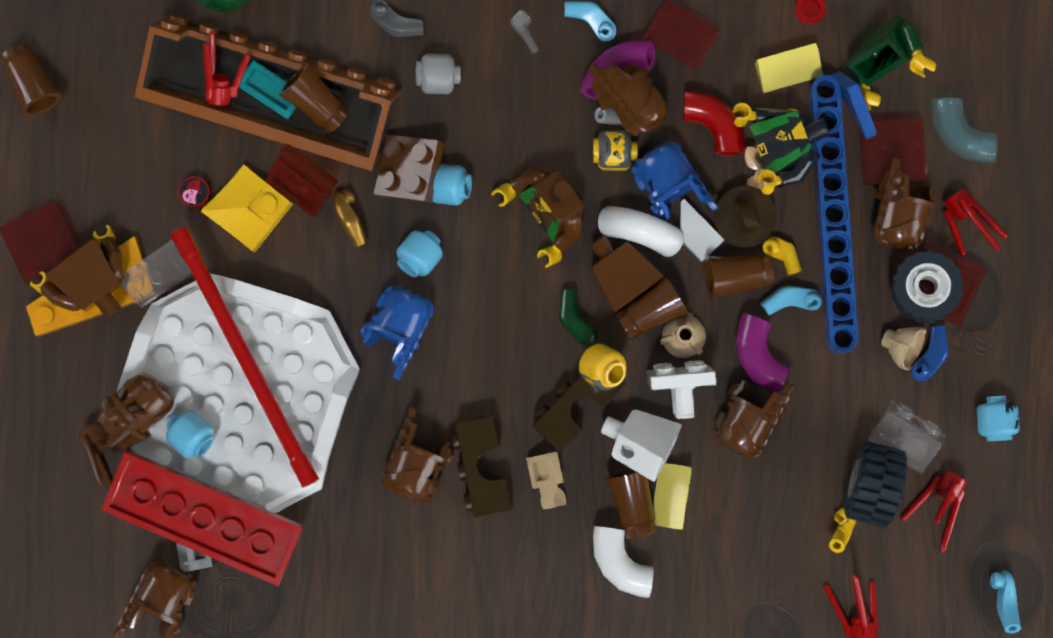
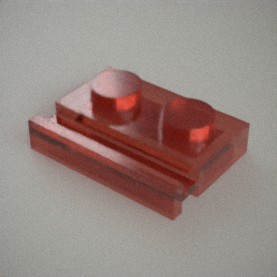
M666 0L644 34L643 40L653 41L656 48L696 71L720 31L670 0Z
M289 144L282 148L280 156L276 159L265 182L314 218L321 212L332 193L333 187L338 182Z

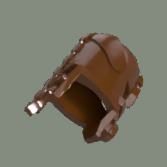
M596 64L589 66L591 74L594 75L591 86L596 95L595 98L601 106L600 109L605 110L610 107L620 119V123L627 133L639 136L641 133L649 132V130L665 122L668 115L667 104L660 92L652 84L653 79L647 77L649 74L647 69L634 64H629L624 70L615 65L609 66L606 69H601Z
M893 158L891 169L885 171L882 181L879 182V188L874 193V197L881 199L877 218L872 226L874 238L882 245L886 244L890 247L895 246L898 249L904 248L909 251L921 244L920 240L923 239L925 234L924 222L927 215L931 216L932 211L929 208H934L936 193L933 192V187L920 185L909 196V175L900 170L901 160Z
M138 373L135 377L127 380L123 387L116 393H113L111 397L107 396L102 402L97 419L104 429L110 433L106 447L113 449L120 445L128 449L150 438L151 433L148 429L161 421L174 405V399L171 396L169 386H166V384L150 374Z
M742 380L740 384H732L728 392L730 398L726 403L729 409L726 414L720 413L715 423V429H713L717 442L720 445H725L727 449L735 451L736 454L743 455L746 459L759 457L774 430V426L782 423L781 416L786 412L785 406L790 400V395L795 386L789 383L783 392L775 391L765 406H762L750 400L752 393L751 383Z
M410 407L408 417L405 419L404 426L399 433V438L395 442L394 450L391 452L390 459L385 466V471L381 475V484L388 492L393 491L395 495H402L405 499H412L415 503L420 504L421 502L430 501L433 494L437 492L440 486V480L436 479L439 470L443 471L445 465L451 463L454 451L449 448L451 443L448 441L439 444L435 452L412 443L411 441L418 423L414 420L417 408Z
M163 560L150 562L145 567V572L142 574L134 594L128 597L129 604L124 608L123 616L113 636L120 638L124 630H132L143 612L161 620L159 626L160 637L177 636L182 627L180 620L183 614L180 612L184 604L189 606L192 603L197 583L190 573L186 574L180 568H174L170 563L166 564Z

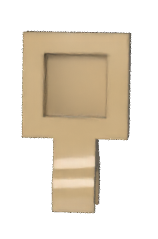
M553 452L526 458L532 488L540 489V501L543 510L566 505V496L557 486V484L564 483L558 453Z

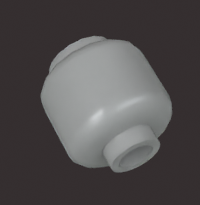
M425 54L421 61H416V86H421L425 94H450L453 91L454 84H460L461 68L460 65H454V59L451 55Z

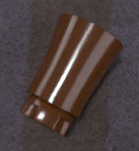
M21 44L17 47H11L2 54L1 62L4 65V71L13 87L23 116L32 117L40 115L52 109L61 101L62 95L49 80L36 56L32 54L27 45Z
M308 63L303 65L286 82L278 94L279 97L308 116L315 124L322 126L328 133L337 129L350 112L341 104L342 101L320 80Z
M757 254L730 257L706 256L705 278L710 298L715 299L736 292L760 289L762 286L773 285L774 266L772 258L769 255L758 256Z
M665 276L650 290L625 306L627 309L616 313V316L630 339L633 340L641 333L645 335L672 319L688 314V311Z
M635 470L606 477L605 480L612 493L621 527H624L626 538L643 537L656 532L653 521L655 515L652 507L649 479Z

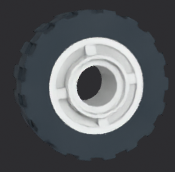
M933 251L914 253V255L904 259L892 276L890 284L892 301L896 303L898 311L903 312L904 316L908 319H914L915 322L932 323L936 320L939 321L950 314L960 302L959 300L964 291L962 290L964 281L960 275L961 271L959 267L954 265L952 259L946 258L942 253L937 254L933 253ZM926 279L931 281L934 285V293L931 295L922 293L919 289L920 280Z

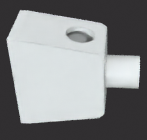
M632 410L625 423L608 416L601 433L616 440L612 451L614 459L655 482L674 448L682 425L640 410Z

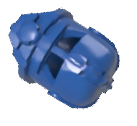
M673 141L663 142L661 146H656L651 152H647L641 159L638 158L635 161V165L632 167V173L635 177L634 181L641 191L647 189L650 193L648 196L652 203L650 209L655 217H665L666 220L672 218L671 209L668 204L692 189L699 200L704 204L707 203L713 212L718 209V205L712 200L711 194L707 192L706 186L700 181L699 175L693 170L692 164L688 162L685 153L681 151V146Z
M390 286L377 301L376 307L380 309L377 316L372 315L369 323L363 324L360 335L364 338L363 343L369 347L376 344L381 337L397 344L392 358V363L396 366L393 378L400 380L408 361L413 359L415 349H419L418 341L427 327L434 310L431 301L427 298H422L421 295L414 294L411 290H405L402 286Z

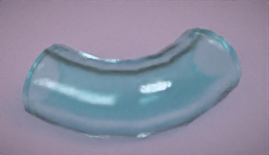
M938 98L932 100V116L935 131L945 146L963 159L981 163H994L997 157L996 133L977 131L971 127L964 118L962 99Z

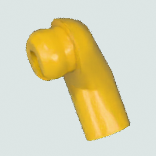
M844 508L838 510L834 515V520L839 525L829 542V548L835 553H840L845 549L856 524V520L846 518Z

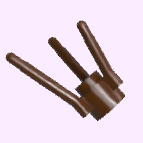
M96 422L81 430L79 437L85 447L97 484L103 485L105 482L109 491L112 480L101 457V453L109 449L106 447V443L110 438V433L104 429L100 422ZM117 445L123 452L127 450L133 452L131 448L125 449L120 445Z

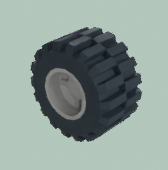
M865 441L855 456L847 482L844 498L846 518L886 528L896 514L905 485L907 457L904 450L870 441Z

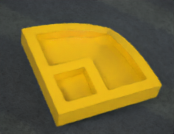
M243 164L234 177L201 212L251 251L256 252L293 203Z

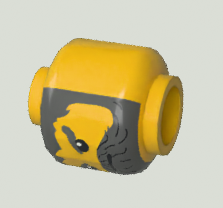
M602 131L598 138H593V163H598L601 170L626 171L630 167L631 160H637V142H631V135L627 131Z
M595 344L589 347L581 356L579 372L584 380L598 389L610 390L619 385L625 378L626 361L622 354L604 344Z

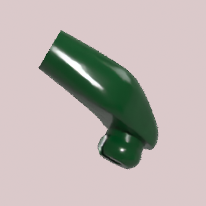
M562 290L559 308L561 324L580 344L591 345L595 343L598 334L595 328L584 320L579 313L577 291Z

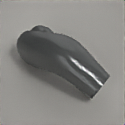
M385 0L372 1L369 8L371 19L391 36L404 38L424 35L423 19L402 17L395 13Z

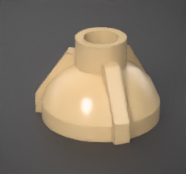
M688 312L687 315L672 319L665 324L660 344L664 345L665 349L677 358H690L696 354L699 356L703 352L702 348L706 340L705 329L702 323L693 317V313ZM683 329H687L691 333V338L687 341L680 338L679 334Z
M908 327L898 329L897 331L888 329L883 336L881 345L889 349L888 352L899 368L909 371L921 353L926 329L921 327Z

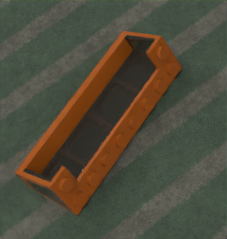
M173 13L171 16H167L149 27L135 98L369 171H373L378 165L386 135L389 132L402 92V88L395 86L393 80L378 77L377 80L366 77V73L354 68L343 70L337 68L336 63L325 59L314 61L306 58L307 55L297 50L285 52L277 49L276 44L268 41L256 43L248 40L247 35L239 32L227 34L218 31L219 27L210 23H200L198 25L189 22V18L181 14ZM209 33H215L216 74L228 76L231 84H233L240 64L247 53L251 55L247 68L255 60L286 82L303 65L308 63L320 80L342 101L341 104L350 111L348 116L337 129L328 133L322 126L315 124L299 109L296 108L287 120L240 88L238 90V97H230L228 105L215 106L205 101L206 79L203 45L204 43L209 44Z

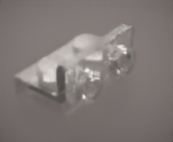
M891 401L887 406L885 414L870 433L868 440L904 450L906 452L907 465L922 474L943 446L944 434L935 423L929 420L924 422L915 416V412L907 405L902 403L896 404Z

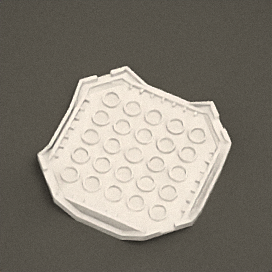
M210 273L297 441L316 471L319 480L305 488L301 487L290 466L286 452L196 281L152 303L135 333L117 391L123 387L127 380L135 377L138 373H146L169 386L171 396L174 399V405L161 421L148 429L151 433L150 438L130 448L134 453L273 513H278L323 488L330 454L360 368L329 310L255 285ZM193 410L213 427L212 437L214 438V443L207 453L199 458L196 456L186 458L166 441V433L168 431L166 425L174 414L178 412L182 414Z

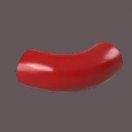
M684 91L683 122L700 123L709 129L713 135L714 154L720 156L744 155L745 140L743 129L735 125L736 115L732 112L731 107L714 95L696 91Z

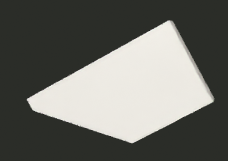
M685 199L681 201L680 230L684 235L683 244L702 263L705 257L709 256L724 239Z

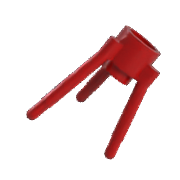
M210 32L209 44L204 43L203 45L206 79L205 101L211 105L225 106L230 103V97H238L239 85L251 55L249 53L245 54L233 84H231L228 76L216 74L215 33Z
M965 189L943 202L947 210L942 214L949 223L961 256H965L966 251L954 219L956 217L959 222L969 217L995 250L1000 249V245L975 212L1003 239L1008 237L1007 233L977 204L972 195L969 196Z
M944 471L941 478L935 476L925 491L900 517L901 521H906L937 489L938 491L935 495L943 501L933 520L934 524L940 523L949 503L953 504L939 549L941 553H944L953 530L960 503L966 494L963 490L967 485V481L949 471Z
M857 575L852 576L859 616L851 618L852 624H849L829 584L825 583L823 588L844 628L845 637L878 638L876 630L880 628L877 619L875 581L871 580L869 582V615L865 611L859 577Z

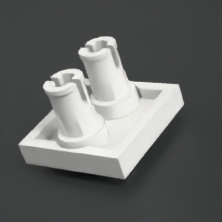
M702 360L685 362V367L678 368L672 367V363L653 365L654 370H646L647 383L651 390H671L673 414L676 415L677 419L694 417L693 389L696 386L716 385L715 371L709 365L704 364Z

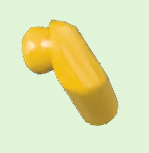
M770 237L763 243L764 253L783 261L788 276L803 271L795 246L792 243L778 237Z

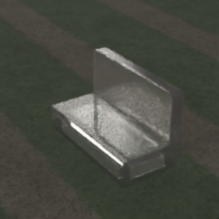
M173 240L126 271L121 285L140 308L146 306L191 273L188 265L176 252L177 248Z

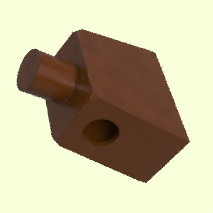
M605 235L590 246L601 260L591 268V271L614 315L663 279V275L629 242H625L615 249Z

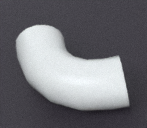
M606 206L599 214L598 227L604 236L639 243L665 257L675 255L683 245L684 235L679 228L650 214L618 206Z
M594 526V557L603 576L621 591L638 597L649 598L653 582V566L641 565L634 562L628 556L624 544L625 530Z

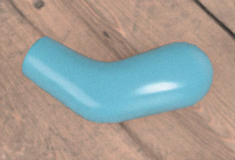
M565 1L564 17L578 18L586 21L598 38L603 41H609L615 37V24L596 3L589 1Z
M784 285L765 298L760 305L770 316L788 306L813 311L817 310L822 305V298L820 293L814 289Z
M1003 570L1001 573L994 572L990 577V585L993 589H998L996 607L1005 632H1019L1021 630L1013 576L1006 570Z

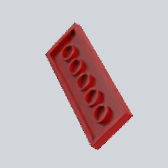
M130 450L125 451L101 509L113 516L276 586H279L304 528V525Z

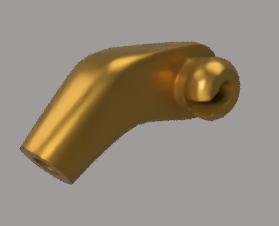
M346 188L340 193L336 191L333 194L332 200L338 220L353 247H359L367 242V237L359 217L350 206V204L355 202L356 198L350 189Z

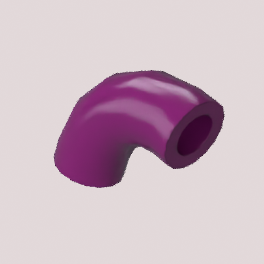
M651 40L622 42L604 51L592 64L598 65L601 69L615 65L621 70H624L629 64H634L647 69L649 72L654 66L655 45ZM588 69L581 85V93L590 99L597 100L591 86L594 75Z
M743 313L739 321L735 342L739 362L752 381L771 393L775 391L780 392L787 378L790 366L773 358L768 350L767 339L772 324L758 317Z

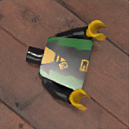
M738 103L732 111L735 114L741 113L745 116L736 117L734 123L737 127L745 126L748 121L753 123L749 127L766 169L759 173L757 183L768 182L762 188V192L766 195L771 194L775 186L782 188L803 182L813 168L814 163L820 159L815 142L831 135L828 125L823 118L808 124L799 112L775 108H753L751 110L749 105Z

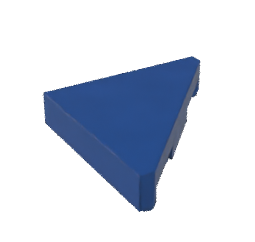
M841 71L831 74L830 76L836 78L839 82L841 97L864 137L869 139L877 135L859 84Z

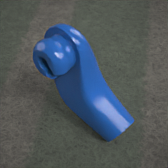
M945 326L929 327L930 342L928 350L911 368V374L915 380L922 382L929 380L946 361L949 355V347Z

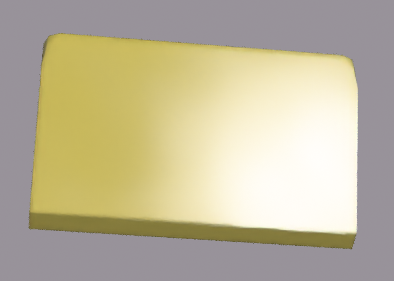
M817 43L760 58L755 63L763 94L823 76Z
M665 463L657 476L652 506L655 515L653 520L655 526L683 529L692 467Z

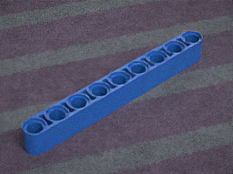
M823 75L818 77L810 87L808 103L810 123L819 120L821 116L830 117L834 123L833 128L829 129L831 135L815 142L820 159L814 163L813 173L825 342L831 352L841 355L850 352L858 344V324L841 90L836 78L830 75ZM821 85L827 86L831 90V97L827 99L820 97L817 94V87ZM825 146L833 148L836 153L835 160L825 159L821 154V148ZM824 178H834L838 183L837 191L827 190L823 184ZM827 208L838 210L840 213L839 222H831L826 218L825 212ZM834 238L842 243L841 253L835 254L829 250V239ZM837 269L842 271L845 277L842 285H836L831 281V270ZM840 300L845 303L847 307L845 316H838L833 312L832 304L834 301ZM842 331L848 335L849 344L846 348H841L835 343L834 337L836 332Z

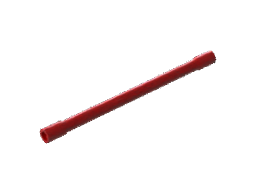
M188 227L176 230L170 236L182 259L187 263L286 452L290 466L301 487L305 488L319 480V477L308 456L303 452L233 319L200 256V250Z

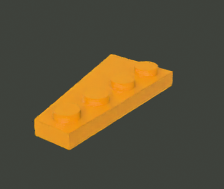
M134 236L118 246L122 253L124 274L119 280L121 286L111 294L122 308L156 296L138 239ZM41 296L26 306L35 336L37 337L103 315L96 305L87 312L82 309L72 312L53 305L45 296Z

